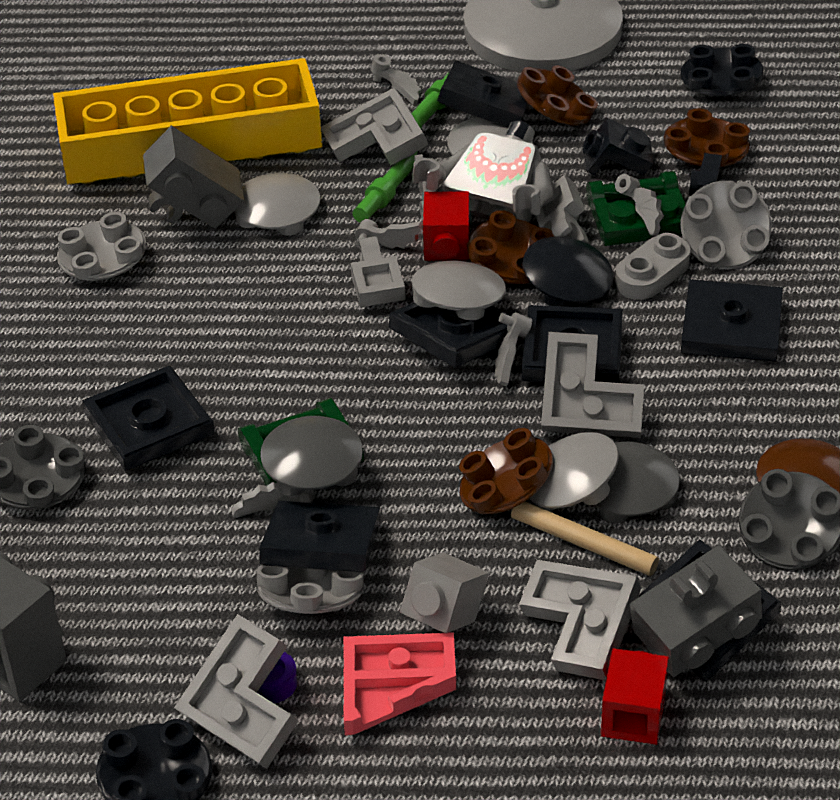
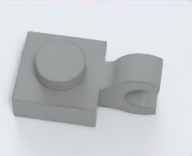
M564 174L552 184L553 196L540 207L541 213L536 215L539 227L552 230L554 236L570 237L587 243L588 238L576 221L578 215L585 209L576 184Z
M376 236L358 239L362 256H359V262L351 263V276L359 306L365 307L405 300V285L396 256L382 258Z

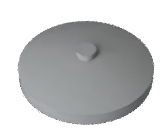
M469 0L464 9V35L471 49L484 60L496 66L517 72H522L525 67L550 71L555 65L565 67L570 71L587 67L610 54L618 45L622 36L623 12L618 0Z

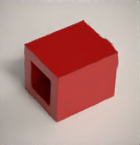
M469 191L424 192V261L469 260L467 252V242H469L470 236Z
M612 648L602 700L601 737L657 745L666 694L669 656Z

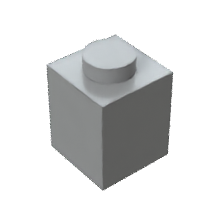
M444 552L416 561L412 568L400 613L446 634L475 622L490 572Z

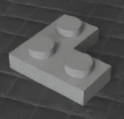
M395 87L321 127V131L339 162L359 154L365 148L377 142L389 164L393 165L429 145L424 133Z
M549 332L541 431L574 434L595 432L606 436L641 438L644 385L595 382L598 335Z
M536 560L519 605L524 616L565 623L551 658L556 671L606 680L612 648H620L631 618L630 603L638 598L641 586L637 576Z
M237 614L174 708L267 769L298 723V720L290 713L257 693L287 646L275 636Z

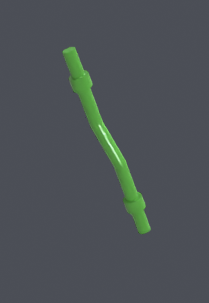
M447 75L442 80L435 81L426 90L425 99L411 113L421 129L437 110L446 107V105L440 104L437 99ZM418 151L412 156L395 163L383 177L376 178L365 191V198L353 210V217L356 221L361 223L362 220L370 219L378 209H382L390 203L396 194V188L413 170L414 156L418 154Z

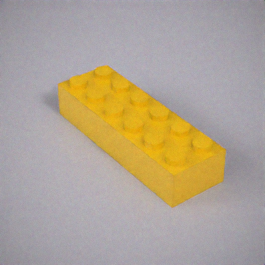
M306 58L53 93L67 185L93 183L97 180L135 177L139 174H144L143 154L170 126L178 129L226 161L247 158L259 159L268 155L289 152L301 153L309 149L322 148L319 103Z

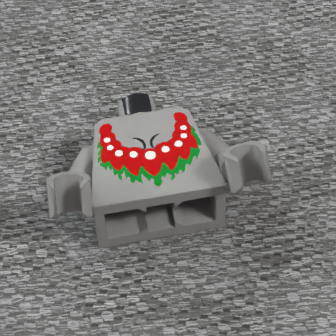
M512 121L505 136L482 132L477 134L470 145L465 146L444 161L437 162L430 158H420L414 162L412 183L417 184L418 182L425 181L426 189L432 192L436 191L440 184H443L444 191H469L470 214L489 219L490 214L495 211L505 210L512 213L516 219L530 223L532 215H540V207L553 196L549 167L541 160L537 146L531 143L535 131L530 125L521 121Z

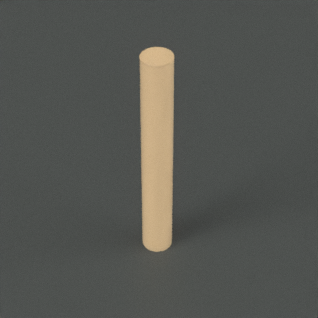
M526 501L512 509L511 517L515 520L648 576H652L658 567V556Z

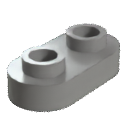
M662 233L652 237L617 265L615 278L617 291L621 295L635 300H644L655 296L688 269L690 245L683 238L673 233Z

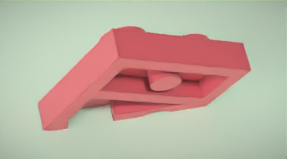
M454 632L447 634L425 633L344 637L345 735H355L456 690Z

